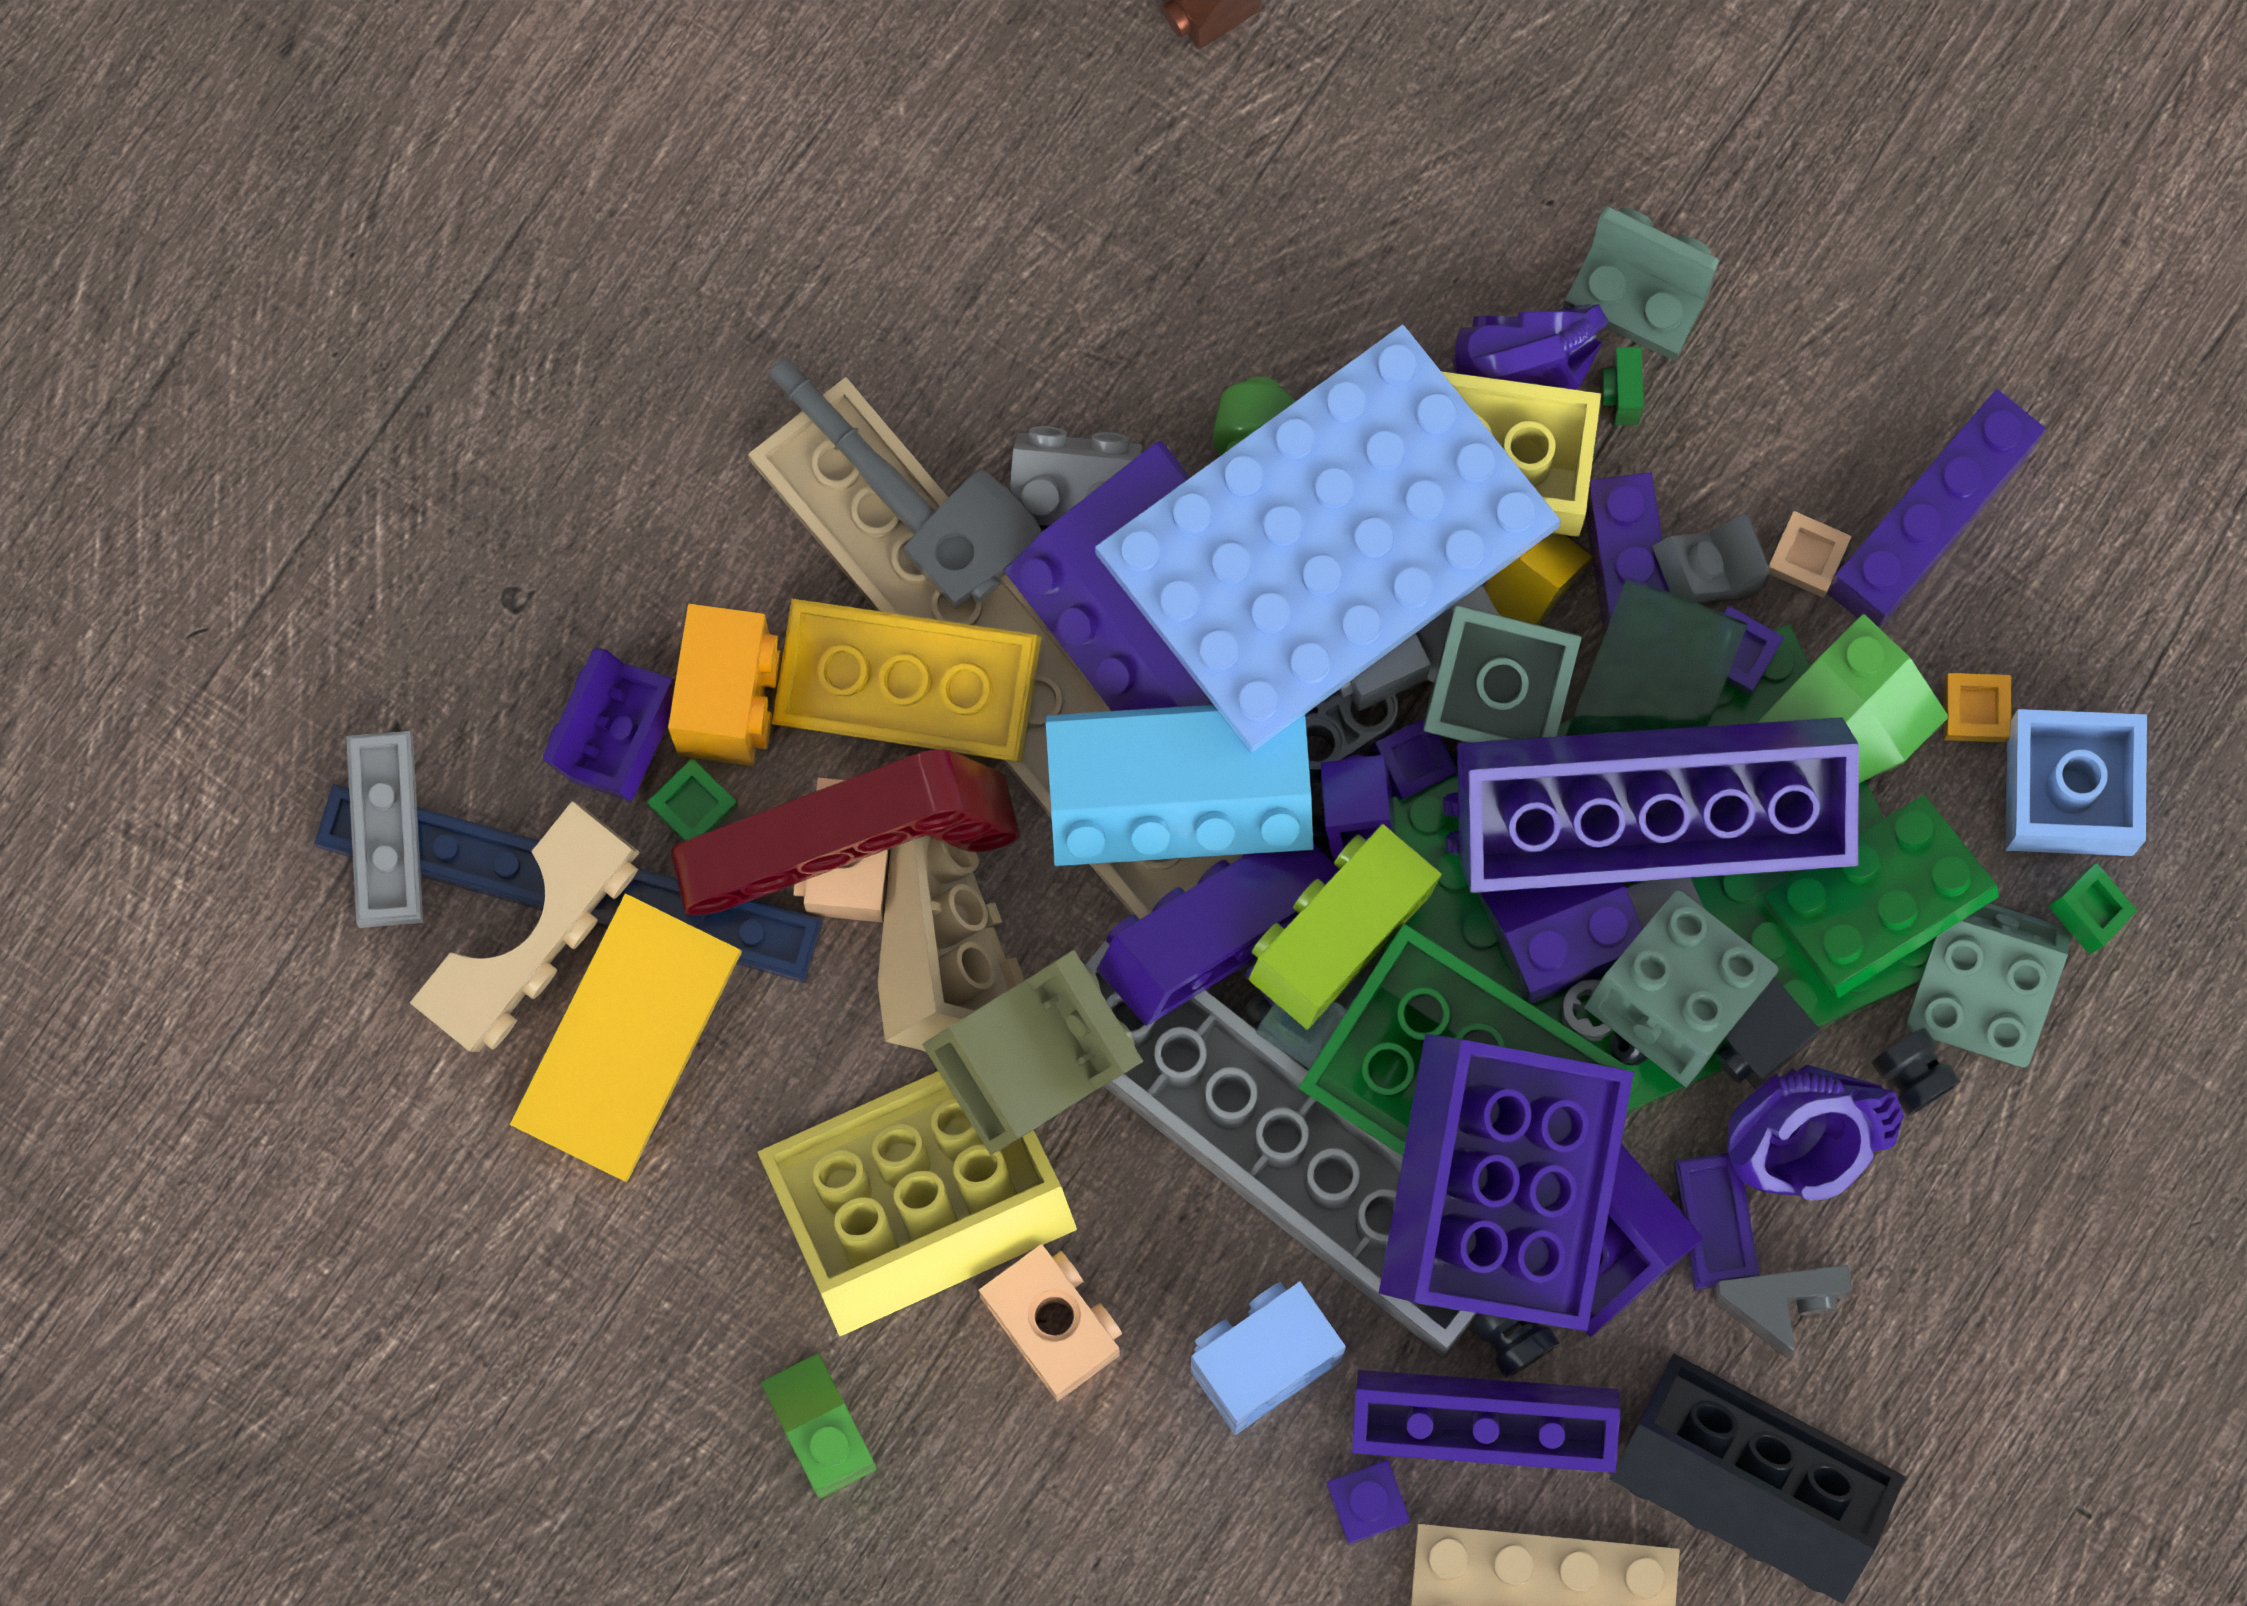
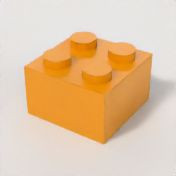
M688 604L668 725L679 757L753 767L756 748L767 749L772 712L767 711L768 697L764 696L766 687H777L781 666V650H777V635L769 633L765 614Z

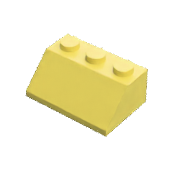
M1442 372L1561 520L1560 526L1553 533L1579 537L1586 515L1601 393Z

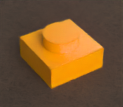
M1947 673L1943 678V708L1949 717L1943 723V740L2007 742L2010 738L2011 675Z

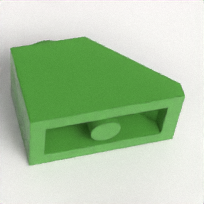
M819 1353L761 1382L819 1499L877 1470Z

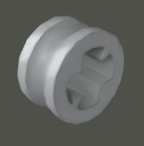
M1593 979L1580 981L1571 987L1564 998L1561 1009L1563 1025L1588 1042L1600 1041L1613 1031L1604 1023L1593 1027L1588 1018L1577 1020L1574 1016L1573 1009L1579 1010L1581 1006V1001L1578 998L1585 995L1591 997L1601 982Z

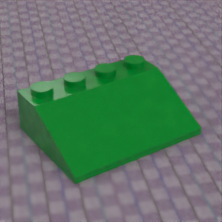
M1403 924L1298 1089L1403 1156L1425 1033L1623 1069L1625 1065L1411 927Z

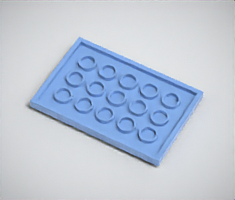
M1402 324L1095 547V552L1246 747L1253 753L1557 530L1561 520Z

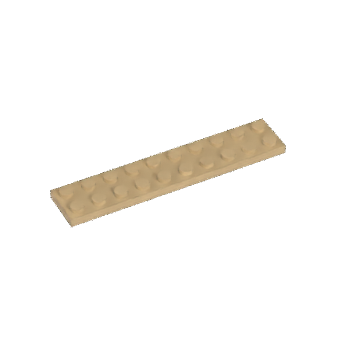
M847 377L823 394L828 402L853 428H858V434L872 449L890 463L935 511L949 498ZM803 411L752 450L748 454L749 461L875 611L1042 636L1022 763L1008 760L1002 761L1052 819L1045 715L1107 712L1111 710L1007 574L999 579L1001 584L985 600L977 603L972 598L955 610L904 555L903 547L914 534L876 495L856 467L842 452L835 450V445ZM1243 854L1090 864V866L1132 915H1136L1140 920L1150 914L1157 902L1171 890L1181 887L1186 892L1196 886L1202 875L1221 860H1227L1231 865L1242 858Z

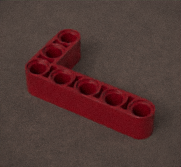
M936 749L908 756L677 844L671 849L670 853L684 911L687 915L700 916L730 909L925 835L974 853L1005 847L1019 839L1020 831L1007 781L1003 773L951 750Z

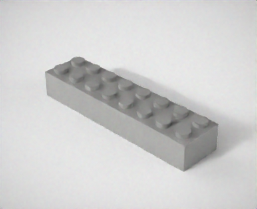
M1105 940L1086 963V966L1097 977L1100 992L1116 1018L1123 1022L1130 1030L1134 1039L1135 1049L1143 1062L1105 1084L1104 1087L1444 1357L1478 1313L1413 1303L1378 1294L1403 1156L1299 1090L1298 1087L1308 1071L1206 990L1150 1025L1145 1026L1096 970L1109 947Z

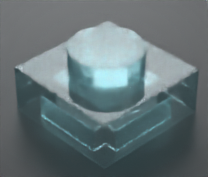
M1334 1001L1307 1030L1279 1005L1274 1003L1259 1025L1256 1034L1310 1069L1348 1010Z

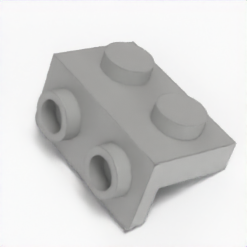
M1032 427L1029 429V433L1017 434L1013 448L1010 492L1020 500L1035 518L1038 525L1050 526L1142 453V445L1129 443L1130 438L1119 433L1099 432L1093 434L1092 439L1066 437L1067 432L1056 427Z

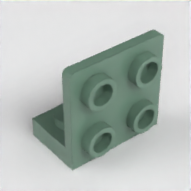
M1605 206L1598 219L1592 247L1564 301L1563 308L1599 304L1606 318H1608V325L1605 328L1676 361L1708 298L1719 260L1710 255L1711 250L1704 243L1693 237L1677 235L1674 238L1653 228V222L1636 210L1622 207L1617 211Z
M1678 890L1671 895L1605 974L1584 1008L1687 1088L1702 1070L1722 1040L1772 981L1778 972V967L1689 896Z
M1990 903L1935 937L1906 1021V1029L1914 1033L1926 1027L1934 1040L2019 1067L2029 1066L2068 957L2069 930L2066 927Z

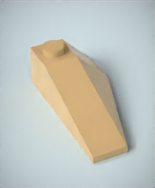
M927 835L893 847L890 850L878 973V991L885 1042L926 1051L922 1045L924 1042L1024 981L1017 958L1006 959L994 927L1002 923L995 902L985 904L973 871L979 865L976 852H967Z

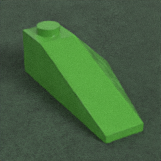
M1863 613L1757 723L1843 717L1859 743V783L1881 772L1885 773L1903 764L1949 716L1912 659Z

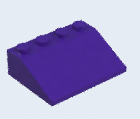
M1163 441L1155 442L1047 527L1004 570L1111 711L1214 705L1095 552V547L1191 478Z
M1425 1033L1378 1294L1413 1303L1588 1331L1634 1071Z

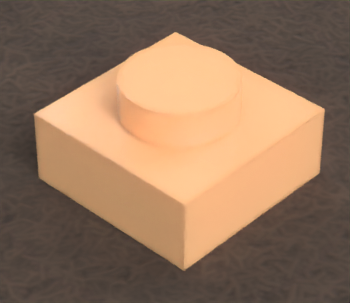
M1793 511L1768 566V574L1824 598L1852 536Z

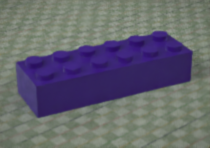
M1843 717L1457 743L1460 867L1471 893L1858 866L1859 743Z

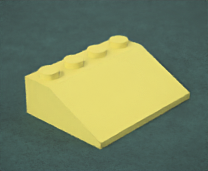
M939 1071L757 1152L839 1337L1025 1254L1040 1244L1045 1245L1077 1230L1062 1187L1034 1130L990 1155Z

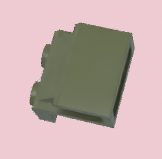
M1072 950L922 1044L990 1155L1020 1139L1093 1091L1143 1062L1135 1049L1134 1039L1130 1030L1123 1022L1116 1018L1100 992L1097 977L1088 966L1082 963L1075 950Z

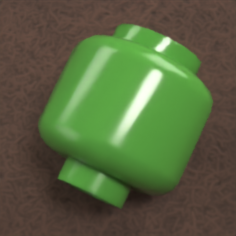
M1251 377L1244 382H1238L1224 390L1218 402L1212 433L1215 450L1220 455H1223L1296 402V400L1286 390L1282 389L1276 381L1266 377Z

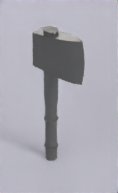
M787 357L778 361L769 371L770 377L789 396L788 400H793L835 445L834 449L842 452L856 467L876 495L914 534L903 547L904 555L955 610L972 598L977 603H980L992 594L1001 584L999 579L1006 575L1004 570L1043 532L1035 518L1020 500L1001 482L981 468L973 473L935 511L910 483L858 434V428H853L811 383L812 379H807Z

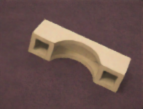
M572 801L531 851L541 869L545 885L543 912L531 935L515 949L496 957L472 958L450 952L410 1001L411 1005L469 1052H480L485 1044L493 1050L504 1040L517 1021L510 1015L513 1009L525 995L535 999L545 989L557 972V969L550 963L566 944L575 949L587 937L598 921L591 914L606 894L613 899L618 897L638 871L631 863L640 852L579 803Z

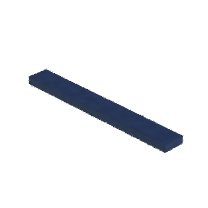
M333 784L314 844L319 849L353 858L349 788ZM417 807L421 877L543 911L545 902L544 879L541 869L531 852L539 843V840ZM637 868L636 875L618 897L613 899L606 894L591 913L598 919L595 924L596 926L608 929L624 895L627 894L740 949L742 953L736 963L737 965L806 983L823 926L821 918L756 900H751L713 914L687 915L684 911L677 878Z

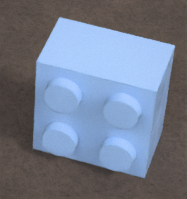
M2018 709L2010 721V738L2007 741L2005 851L2134 856L2146 841L2147 714Z
M1281 1282L1271 1286L1249 1303L1251 1307L1248 1311L1249 1317L1234 1327L1225 1319L1195 1340L1197 1347L1194 1349L1196 1353L1191 1356L1190 1372L1234 1435L1342 1362L1345 1344L1301 1282H1298L1288 1290H1286Z

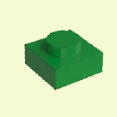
M1616 347L1611 368L1601 369L1602 406H1613L1614 426L1639 425L1644 409L1642 347Z
M693 758L647 801L649 809L683 842L717 829L739 807L737 801Z
M2097 862L2081 871L2048 905L2050 910L2089 955L2105 946L2138 911Z

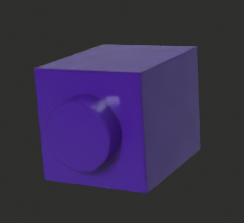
M1350 755L1338 761L1321 763L1325 827L1334 862L1343 849L1358 834L1365 840H1368L1383 824L1396 835L1392 786L1384 755L1369 757Z

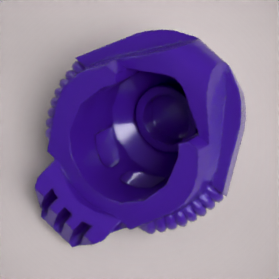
M1599 304L1577 305L1572 308L1564 307L1556 311L1519 312L1518 316L1510 317L1474 316L1472 327L1461 328L1458 332L1455 354L1451 357L1455 373L1576 390L1580 387L1602 346V342H1599L1595 335L1608 325V318H1606Z
M1805 1065L1798 1071L1792 1068L1780 1078L1778 1073H1776L1736 1108L1728 1121V1154L1738 1179L1755 1189L1772 1194L1801 1196L1803 1199L1809 1200L1827 1199L1842 1193L1865 1171L1874 1159L1873 1151L1886 1150L1896 1144L1901 1121L1905 1116L1897 1095L1893 1090L1883 1089L1882 1085Z

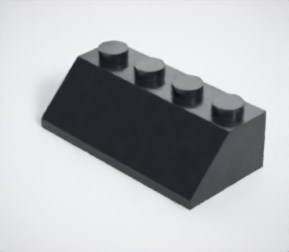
M1673 1353L1616 1463V1473H1612L1609 1479L1627 1488L1635 1496L1649 1500L1685 1519L1693 1527L1707 1531L1743 1550L1751 1558L1765 1562L1803 1582L1809 1589L1823 1593L1844 1604L1876 1550L1906 1476Z

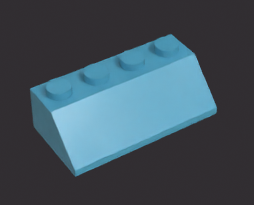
M1214 705L1045 715L1055 866L1313 850L1311 786L1305 714L1253 753L1250 752Z

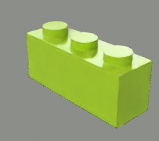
M1383 824L1368 840H1365L1359 834L1354 837L1334 862L1340 869L1327 884H1324L1317 878L1294 904L1293 909L1299 913L1285 929L1278 923H1275L1252 950V953L1258 960L1248 980L1307 1030L1394 937L1402 925L1406 924L1428 900L1442 875Z

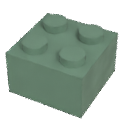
M1454 604L1423 730L1465 742L1556 737L1582 637L1575 633Z

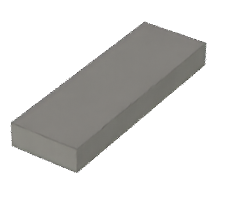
M410 731L346 736L356 923L359 928L423 923L413 735Z

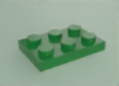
M1924 794L1858 835V866L1804 869L1763 894L1767 910L1837 999L1999 897L1996 882Z

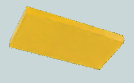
M791 599L772 724L922 748L946 749L955 753L1022 763L1042 636Z
M625 894L510 1125L628 1182L742 951Z

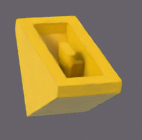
M1551 533L1491 577L1484 586V589L1499 615L1540 625L1590 563L1593 556L1566 535Z

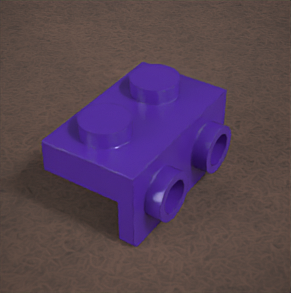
M595 647L586 665L577 676L575 688L559 722L551 731L548 746L543 754L544 762L573 783L632 802L669 723L676 681L673 678L623 663L608 650Z

